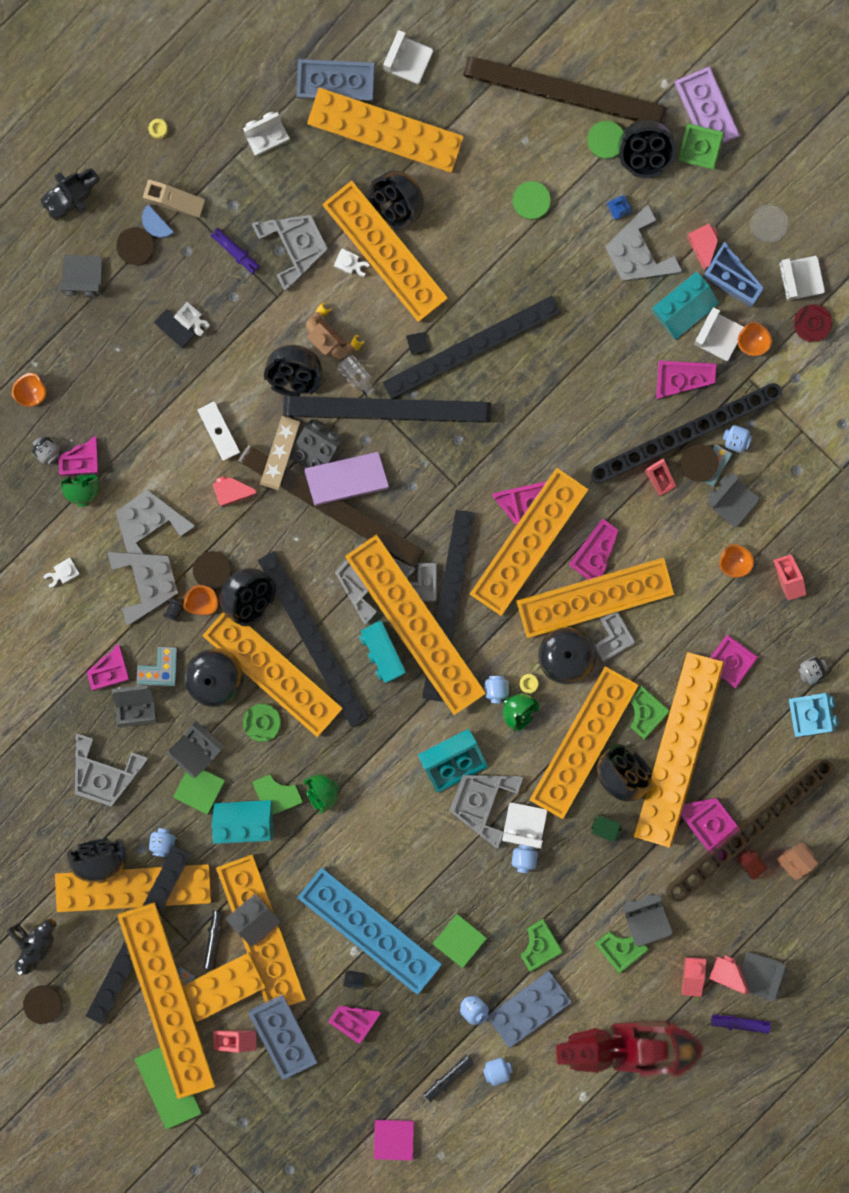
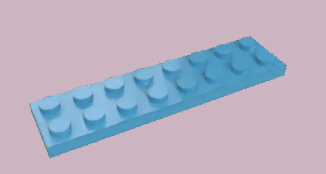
M322 867L297 897L417 995L442 965Z

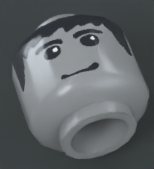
M40 436L33 442L32 454L41 464L50 465L59 458L60 447L51 437L42 438Z
M814 656L801 662L798 672L804 683L807 682L813 685L826 678L825 671L828 670V667L824 660L820 661L819 658Z

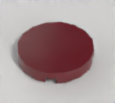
M817 304L802 307L794 318L796 334L802 340L810 343L823 340L830 333L832 327L829 312L823 306Z

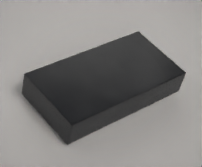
M165 309L154 321V324L182 349L195 335L190 329H187L176 320L168 309Z

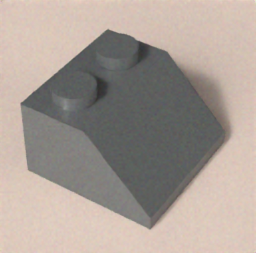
M257 892L226 918L233 929L251 947L281 923L280 919Z

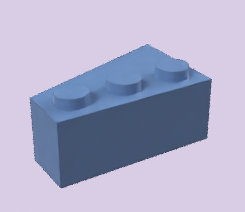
M725 242L702 277L749 307L753 306L763 290L762 285L745 268L740 259L735 256Z

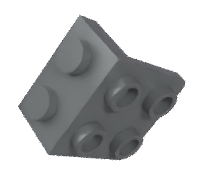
M66 255L63 261V282H60V291L65 296L84 294L86 297H95V294L101 295L102 258L100 256Z
M311 419L304 427L290 452V458L306 468L327 464L342 444L344 438L340 437L337 432L324 427L321 422Z
M734 473L730 476L726 474L719 482L721 484L718 490L713 489L707 496L709 500L706 504L730 525L736 527L759 499L737 480L739 477Z
M140 684L136 687H118L112 690V696L116 705L118 727L156 723L155 701L150 686Z
M195 721L187 732L168 750L167 754L190 776L196 778L224 748V745Z
M648 894L642 900H631L623 906L625 918L637 947L672 935L660 894Z
M747 952L744 956L741 970L749 987V993L774 1002L775 998H779L782 988L779 985L781 979L784 980L786 977V965L782 962Z

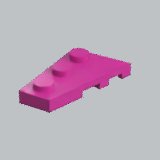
M658 360L656 399L715 383L716 364Z
M601 519L568 565L587 580L602 576L618 530L606 520Z

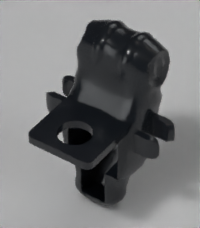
M92 168L86 169L83 173H74L67 177H64L61 172L55 175L57 185L44 194L40 199L41 204L55 221L65 217L74 208L79 213L85 211V204L83 202L91 194L94 185L99 182L98 174Z
M49 918L45 920L30 935L27 934L20 924L7 930V933L18 944L19 949H21L20 956L14 966L16 973L27 975L33 972L38 965V961L46 957L49 948H51L54 942L53 932L57 925L54 919ZM15 931L19 932V933L21 934L22 938L19 937V936L15 933Z

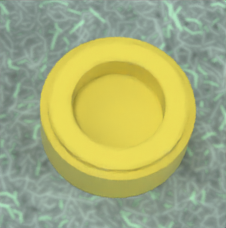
M155 119L149 124V132L155 139H162L168 133V126L164 120Z
M526 674L520 679V688L525 693H533L538 689L539 681L536 676Z

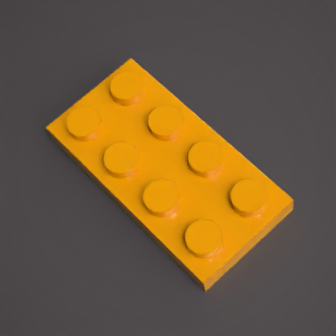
M249 952L183 985L191 1013L196 1022L266 988Z

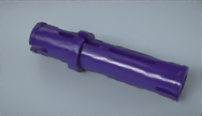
M219 227L214 230L216 233L212 232L210 237L217 241L236 259L238 264H242L252 275L256 272L255 269L258 270L260 268V265L248 256L249 253L236 245Z
M712 1014L711 1026L728 1028V1030L739 1029L766 1034L770 1032V1021L734 1017V1015L722 1016Z

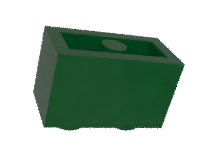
M596 814L590 833L614 842L615 838L619 839L622 828H620V823Z

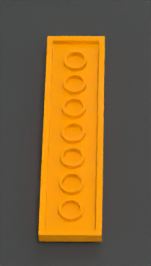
M318 88L307 122L308 125L452 173L464 137L322 88Z
M350 181L322 204L418 323L448 299L353 181Z
M556 467L469 594L502 616L589 489Z
M659 558L520 599L516 602L526 637L530 638L561 627L571 626L674 595L665 559Z
M224 612L202 635L215 648L223 649L233 654L240 662L242 671L316 737L324 731L343 709L250 626L244 627L236 624Z
M606 666L603 668L530 797V801L556 816L564 818L638 687L636 683Z
M253 854L216 867L232 913L256 892L273 911ZM279 924L253 947L242 938L247 953H250L266 988L261 990L265 1002L282 994L289 1006L306 1000Z
M209 864L186 865L164 906L211 903ZM162 867L123 869L117 876L104 883L82 881L75 877L72 872L55 873L57 912L141 907Z

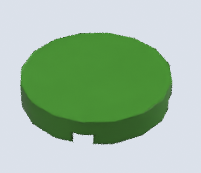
M598 122L589 131L587 138L588 148L596 157L601 159L616 157L619 154L618 143L623 133L622 128L615 122Z
M530 181L521 184L516 189L512 202L514 210L522 218L535 220L541 218L548 211L551 199L545 186L539 182Z
M256 704L245 713L243 728L251 739L259 742L269 741L279 733L281 717L273 706Z

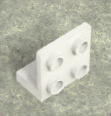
M398 30L383 64L384 70L419 84L433 49L406 38L405 32Z
M269 112L263 116V119L250 121L243 128L255 157L290 141L278 112Z
M817 256L793 261L785 259L780 262L779 265L787 301L819 295L825 292Z
M713 307L694 345L728 361L738 343V335L743 326L720 315V310Z
M509 803L502 841L541 848L547 810Z

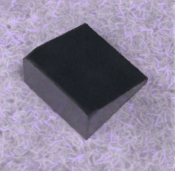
M424 332L406 336L411 356L429 351Z
M347 970L343 986L363 989L365 974Z

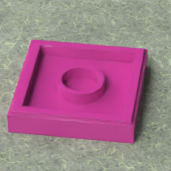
M726 635L710 658L725 662L721 678L736 688L758 657Z
M375 1119L374 1159L413 1161L414 1121Z

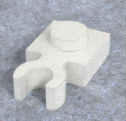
M341 249L334 267L348 274H352L353 270H355L359 276L365 277L366 274L361 272L360 268L362 266L369 268L370 265L367 262H357L359 256Z
M188 302L174 316L187 329L192 326L198 336L204 333L200 326L204 329L210 326L207 321L199 319L201 313Z
M68 558L54 566L56 572L45 574L44 579L53 577V583L48 585L50 588H53L58 584L59 580L65 584L79 576L80 573L72 559Z

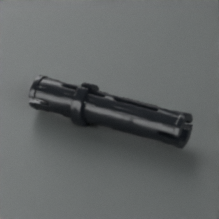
M212 910L211 924L207 930L209 936L203 965L205 969H215L220 935L223 934V911ZM216 922H217L216 935H215V938H214L213 936H214L215 924H216ZM212 942H214L212 958H210Z
M465 1055L462 1060L440 1079L437 1078L435 1080L436 1083L424 1092L423 1095L431 1103L443 1091L446 1092L447 1088L474 1065L472 1060ZM461 1066H463L456 1074H454V1075L450 1078V1076H451L455 1071H457ZM445 1080H447V1082H445L437 1091H435L436 1088H438Z

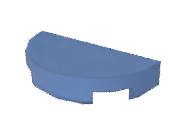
M148 204L142 215L146 231L152 236L159 238L169 237L174 234Z

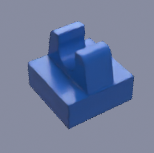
M625 195L607 202L614 221L632 213Z

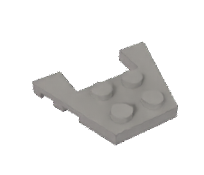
M649 205L645 206L605 246L622 281L682 272L675 256L656 264L639 232L640 229L656 221Z
M311 215L252 223L259 240L278 232L294 264L293 267L277 274L284 291L291 287L328 251Z
M148 490L116 511L127 553L144 554L137 543L168 521L171 522L181 537L195 528L191 522Z
M394 559L406 578L414 572V567ZM346 560L337 569L335 574L361 620L366 625L377 611L363 600L368 590Z
M108 552L112 570L132 565L141 599L139 604L122 608L126 625L136 621L178 593L168 556Z
M77 733L75 794L112 807L147 762L148 758L131 752L125 771L88 758L94 739Z
M462 775L450 812L492 846L498 848L504 832L485 825L498 788L500 787L518 794L523 777Z

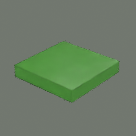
M687 123L677 161L715 170L725 133Z
M203 770L196 778H193L186 772L173 798L208 815L225 780L206 770Z
M456 914L433 942V945L463 968L487 938L460 915Z

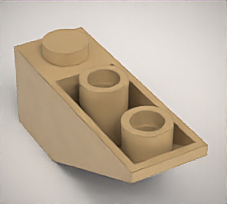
M149 179L143 195V199L147 203L200 218L205 202L203 198Z

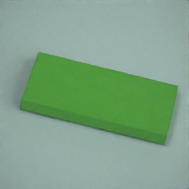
M161 1047L135 1058L166 1130L202 1113L194 1094L177 1098Z

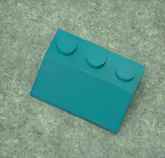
M696 271L652 307L651 312L676 340L709 313L713 307L715 308L719 302L709 285Z
M381 620L361 630L362 635L359 638L363 646L367 645L370 650L367 655L372 664L376 663L378 670L375 672L380 681L384 680L387 683L406 674Z
M469 729L418 754L437 793L460 782L462 775H474L488 768Z
M272 800L214 803L212 818L213 844L271 841L274 839Z

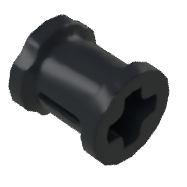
M169 599L170 604L163 617L179 622V615L184 604Z

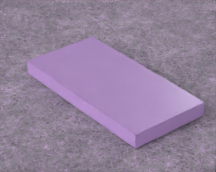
M710 66L674 82L693 125L724 132L722 144L740 136Z
M378 452L305 468L304 470L315 506L389 488Z

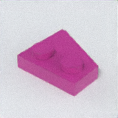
M96 437L90 438V441L82 445L79 444L70 452H65L59 456L60 477L98 474Z
M116 645L107 656L99 660L97 665L87 671L92 691L130 681L120 645Z
M338 1006L328 1023L360 1044L381 1013L379 1011Z

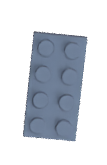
M298 59L297 99H315L318 88H322L361 102H373L374 63Z
M547 971L487 1016L510 1048L572 1002L552 974Z
M283 994L248 1011L282 1080L317 1064V1059Z

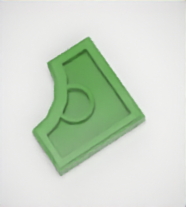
M642 685L630 700L635 712L634 721L630 727L645 740L670 712Z
M271 775L252 782L260 801L272 800L273 815L302 803L296 785H280L274 781Z
M544 919L527 928L529 944L520 956L531 972L560 955L563 951Z
M610 931L595 943L619 974L649 950L646 945L637 947L633 937L620 938L613 935Z

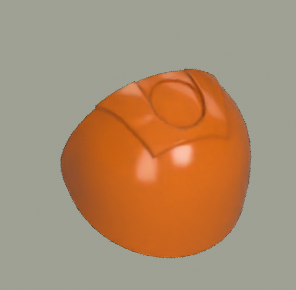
M750 322L745 325L737 339L739 348L751 356L764 354L772 345L770 333L758 322Z
M27 373L14 383L12 397L21 406L33 407L45 399L46 388L40 377L33 373Z
M737 544L727 546L722 552L719 561L721 571L730 577L736 578L747 575L754 565V560L749 550Z
M196 585L187 592L183 607L186 611L193 614L209 615L216 611L218 601L215 592L210 587Z

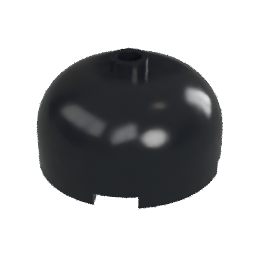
M650 119L637 121L628 126L619 139L618 153L623 168L631 172L635 177H657L663 174L662 172L672 165L676 158L677 151L673 134L661 122Z
M389 171L371 182L369 186L371 187L370 203L385 222L387 220L390 225L394 226L395 230L405 229L420 217L424 207V198L420 186L411 176L400 171ZM392 200L393 204L384 209L383 215L380 205H384ZM406 215V217H404L403 219L396 220L399 217Z
M284 345L275 349L269 355L265 365L264 380H267L273 391L284 396H299V393H310L312 395L319 389L322 378V365L317 355L310 349L300 345ZM289 375L293 376L291 389L294 391H289L283 387L288 384Z
M243 568L234 572L226 580L220 593L222 611L230 620L245 627L255 624L264 617L262 613L268 604L273 603L276 592L275 582L266 573L256 568Z
M561 627L551 631L542 640L538 650V662L543 673L553 682L563 685L575 684L585 679L592 671L596 660V651L591 639L584 632L573 627ZM569 651L572 654L570 659L565 658V652Z
M219 648L204 650L194 656L185 671V686L188 693L196 702L208 707H220L231 702L240 693L244 683L243 672L238 659L230 652Z
M614 744L600 757L597 765L598 779L603 788L614 798L626 802L635 801L643 797L653 787L650 780L653 775L647 763L636 752L632 755L625 749V745ZM638 762L640 768L637 767L633 772L629 771Z
M107 838L91 840L79 844L78 849L67 852L71 872L75 877L85 882L104 883L123 870L127 860L125 844L121 839H116L115 842L108 841Z

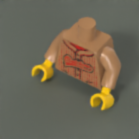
M323 302L306 322V328L309 332L307 338L325 356L337 359L347 356L353 350H359L364 344V341H357L359 335H355L351 343H347L322 319L332 309L331 307L328 310L325 309L324 304L326 302Z

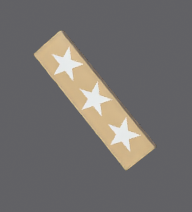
M284 416L281 417L260 485L276 490L279 489L300 424L299 421Z

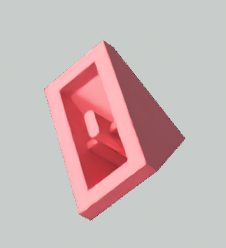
M664 459L645 470L659 496L676 487Z

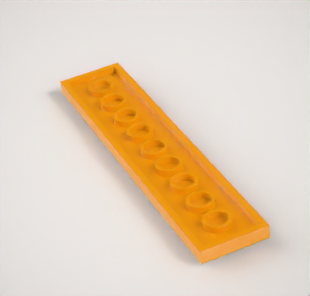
M377 535L345 556L453 715H456L486 694Z
M687 652L652 772L653 776L650 779L653 787L646 793L634 837L672 848L725 662Z
M155 902L118 914L117 916L177 1098L214 1088L215 1083Z

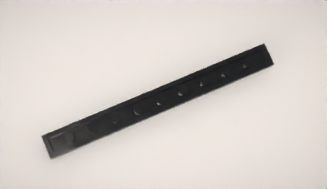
M551 295L382 383L390 399H394L561 312Z
M459 510L455 512L436 622L451 643L475 514ZM426 676L422 699L441 702V696Z
M275 551L258 560L264 573L274 580L279 600L337 703L343 708L342 712L350 726L353 727L368 718Z
M176 845L173 846L143 906L155 902L160 915L191 853ZM124 940L86 1014V1017L103 1025L133 967L126 940Z

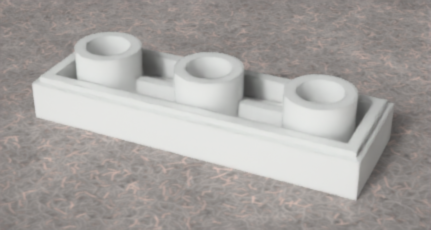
M212 402L198 409L197 411L222 460L225 461L239 454L240 451L216 403ZM222 429V433L217 435L216 430Z

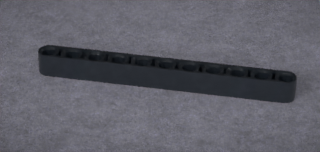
M771 383L595 466L591 471V479L593 482L601 484L775 402L782 395V389L778 384ZM769 388L776 390V397L773 398L768 395L767 391ZM753 396L758 397L760 404L757 406L752 405L750 398ZM738 404L742 407L741 414H736L733 411L734 405ZM720 412L725 415L724 422L717 421V413ZM700 421L707 422L708 429L701 430L698 423ZM688 429L691 432V437H682L681 430ZM664 438H672L674 441L673 446H666ZM647 446H655L656 454H648ZM636 453L639 456V462L632 463L629 460V455ZM613 462H620L622 469L620 471L613 470ZM596 470H602L605 474V477L603 479H597L594 475V472Z
M285 396L283 398L284 417L491 422L492 403L303 396Z

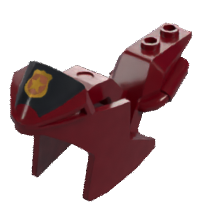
M663 1021L614 1023L611 1025V1028H613V1038L606 1030L593 1028L573 1033L568 1036V1042L556 1044L557 1065H568L574 1071L599 1073L608 1069L612 1065L613 1059H615V1066L613 1068L616 1071L640 1073V1076L670 1072L671 1076L677 1078L688 1072L700 1060L703 1053V1046L698 1038L673 1023ZM634 1027H637L639 1031H654L668 1034L675 1046V1061L637 1066L669 1060V1041L635 1037Z

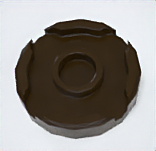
M131 227L125 229L119 235L116 241V250L119 257L125 263L141 265L152 257L154 241L146 230L140 227Z
M695 444L688 447L680 460V467L684 476L694 482H705L712 478L717 472L719 465L718 456L715 451L704 444Z
M204 552L198 556L193 565V575L197 583L211 589L222 587L231 574L229 561L219 552Z
M46 985L32 988L25 995L23 1001V1010L27 1018L38 1024H48L55 1020L62 1008V999L59 993L53 987Z

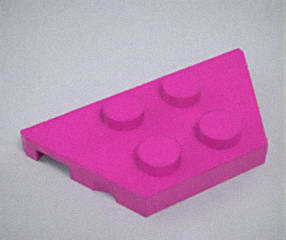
M546 482L492 493V497L513 523L517 525Z
M717 798L687 803L683 806L681 817L707 851L737 827V824ZM720 850L718 852V859H722L724 857L723 850Z

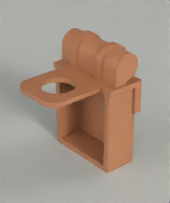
M803 842L789 850L787 849L776 859L780 866H783L788 875L794 880L802 878L804 874L812 871L818 865V862L813 858L814 853Z

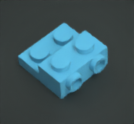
M830 692L789 699L795 737L836 731L838 718L837 715H833L832 708L835 707V699L833 696H830Z

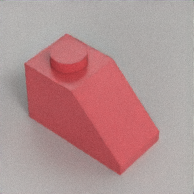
M710 224L689 233L687 236L704 271L710 265L718 241L717 237H719L714 227L711 228Z
M227 476L216 479V483H213L221 507L257 495L255 489L233 478L227 479Z
M792 554L773 560L787 600L806 595L804 579Z
M685 956L682 995L702 996L706 968L705 958Z
M725 956L724 959L718 957L709 979L749 995V987L740 965L735 964L736 960Z
M213 1030V1050L230 1052L256 1050V1031Z

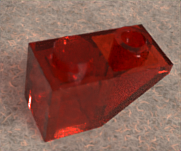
M744 850L738 855L739 860L736 863L751 880L756 879L768 869L759 855L753 850Z

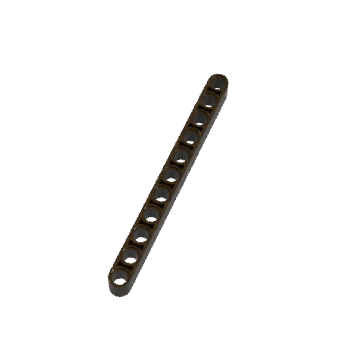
M472 56L467 58L463 73L465 78L634 122L650 119L664 124L668 111L666 106Z
M246 444L237 461L263 476L268 456ZM285 468L279 487L367 540L377 535L390 554L410 566L416 567L425 552L424 550L341 500L315 506L307 480L290 469Z
M824 759L814 760L673 880L666 888L667 896L677 902L685 900L833 773V764ZM824 763L826 769L821 773L819 767ZM810 775L811 782L806 785L805 778ZM793 788L797 790L795 797L790 795V791ZM781 800L782 807L777 810L776 803ZM766 812L768 818L765 822H762L761 816ZM749 825H752L753 832L748 835L746 831L747 827ZM738 837L739 843L736 847H733L732 840ZM720 850L724 851V857L722 859H718L717 854ZM709 862L710 868L708 871L704 872L703 865L704 863ZM690 875L695 876V881L692 884L688 883ZM679 887L681 892L677 897H674L673 891Z

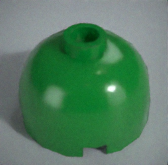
M77 475V478L71 480V477H67L60 482L66 500L77 504L78 507L88 506L89 502L93 501L100 491L99 477H96V475Z
M520 693L513 697L510 696L503 703L502 716L510 729L514 732L516 730L521 731L534 719L530 716L534 711L538 712L540 703L527 694Z
M317 774L304 780V786L308 785L309 789L306 791L308 799L315 810L320 809L319 814L334 807L337 803V791L339 790L335 780L332 781L324 774Z

